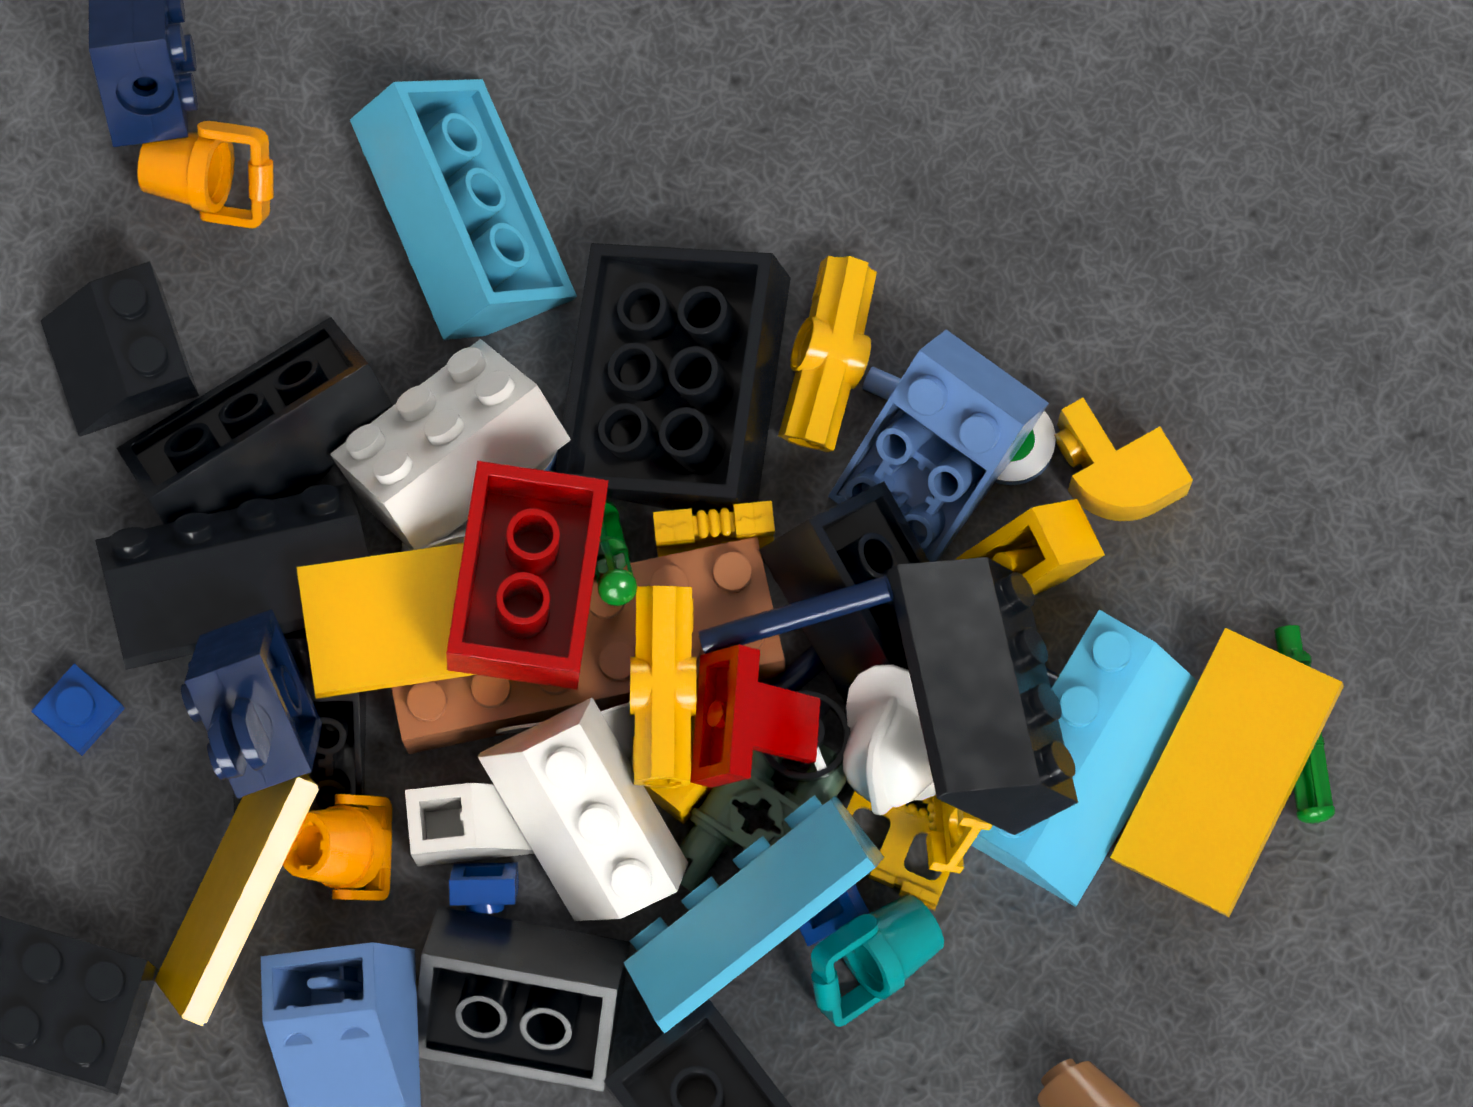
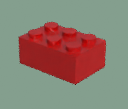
M477 461L446 652L448 671L578 690L609 480Z

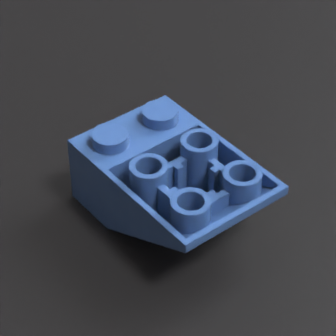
M944 330L918 351L828 497L840 504L884 481L930 562L938 561L997 481V478L1018 452L1049 403L951 332Z
M370 942L261 956L262 1022L289 1107H421L415 949Z

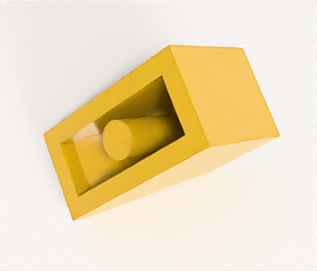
M1078 499L1030 508L954 560L988 557L1011 571L1022 574L1030 584L1033 594L1036 595L1065 582L1105 556Z

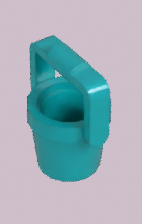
M907 894L869 914H862L853 918L814 947L811 953L813 968L811 978L816 1005L820 1008L821 1013L835 1026L841 1027L846 1025L882 999L885 1000L905 986V980L944 947L942 930L936 918L924 903L915 896ZM842 957L851 973L860 983L859 986L841 997L837 971L834 968V963Z

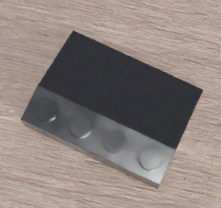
M591 243L562 423L571 440L558 449L555 472L609 480L607 498L669 510L691 508L692 514H697L699 510H704L708 514L711 509H715L720 513L722 508H727L729 512H734L733 504L758 502L791 277L774 254Z

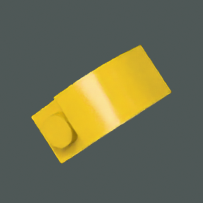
M1084 398L1061 409L1057 424L1060 432L1055 434V438L1066 461L1072 467L1081 464L1084 468L1072 475L1068 488L1071 496L1074 499H1078L1084 509L1108 520L1133 521L1148 517L1188 494L1193 479L1160 426L1116 451Z

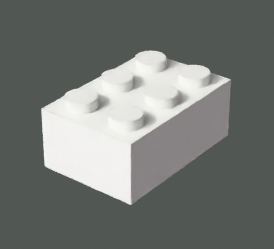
M479 339L472 346L456 352L449 359L447 365L421 385L405 391L399 397L396 404L370 424L363 425L354 430L348 436L346 442L330 455L364 506L408 548L417 550L424 549L429 544L444 539L468 520L477 461L534 469L571 439L538 385L483 340Z

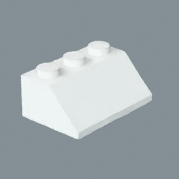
M593 698L587 699L480 752L478 758L574 921L622 919L678 892L688 861L645 787L634 785L633 767Z

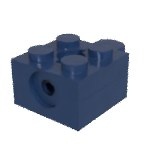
M89 0V52L113 147L188 137L187 112L198 110V102L193 74L187 72L196 71L197 66L191 34L184 35L181 23L185 22L183 0Z
M273 610L262 612L199 635L192 659L188 663L189 669L185 678V684L181 685V694L190 718L194 722L202 720L209 738V743L207 744L208 756L217 777L221 781L229 779L238 799L312 772L322 721Z

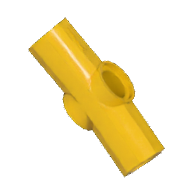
M827 256L820 262L810 314L802 323L791 352L790 366L795 371V376L778 437L787 440L788 443L824 452L834 451L850 390L854 389L862 379L871 352V339L864 332L877 272L872 270L866 261L851 256Z
M637 586L635 656H630V715H635L632 772L634 773V785H642L649 788H675L690 785L691 716H696V657H691L694 600L692 598V587Z

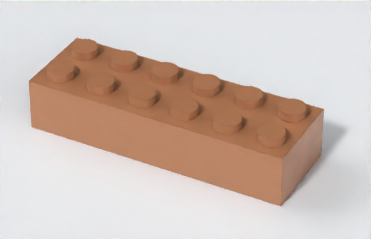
M758 537L631 563L637 586L692 587V598L694 600L691 657H696V694L698 690L700 655L705 654L700 643L699 631L773 609L762 555L759 551ZM595 576L578 690L482 675L391 687L401 739L408 754L503 735L496 734V730L543 722L590 698L594 699L600 711L630 702V656H635L636 594L627 604L621 606L609 605L599 596ZM779 635L744 645L760 650L758 681L777 677L780 673L785 672V659Z

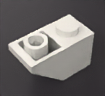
M463 783L405 790L410 852L417 866L535 854L494 784Z

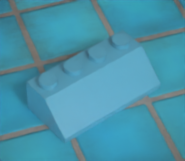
M483 79L393 82L350 119L362 152L366 157L443 340L487 336L570 302L577 297Z
M1099 609L1052 687L1062 710V715L1058 720L1064 745L1069 750L1075 763L1076 771L1072 778L1078 803L1016 835L1010 834L994 825L990 830L982 829L971 846L1076 907L1137 805L1198 680L1155 641Z
M815 795L784 819L791 828V831L771 846L765 837L762 836L732 860L740 871L719 886L711 876L681 900L688 909V912L669 927L659 917L630 940L637 952L623 963L655 1022L664 1034L874 870L883 860L884 856L836 795L824 805L821 804Z

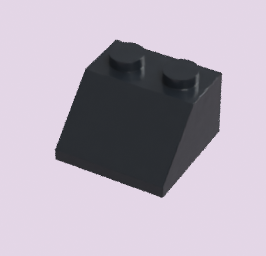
M150 261L90 281L41 320L80 437L199 396L161 282Z

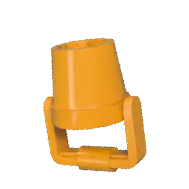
M203 121L198 123L197 133L188 132V137L143 143L140 149L137 176L141 191L144 193L190 205L193 209L199 211L200 219L206 222L256 228L269 216L270 200L274 197L273 160L269 158L268 136L262 129L216 121ZM232 142L250 145L248 187L251 210L224 206L231 190L234 175L235 156Z
M335 794L336 806L328 807L324 810L308 811L284 860V869L292 876L321 882L327 887L338 889L332 890V899L385 900L390 893L391 801L387 797ZM366 885L365 890H353Z

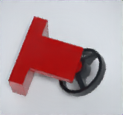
M739 644L700 655L690 783L712 788L750 779L753 750L762 752L769 766L779 775L797 782L821 780L835 772L843 763V754L851 732L850 727L847 726V717L842 708L824 694L815 691H791L758 682L759 649ZM831 709L842 725L844 742L836 759L826 766L820 752L825 737V728L822 720ZM772 755L807 764L813 763L816 771L801 773L789 770L779 764Z

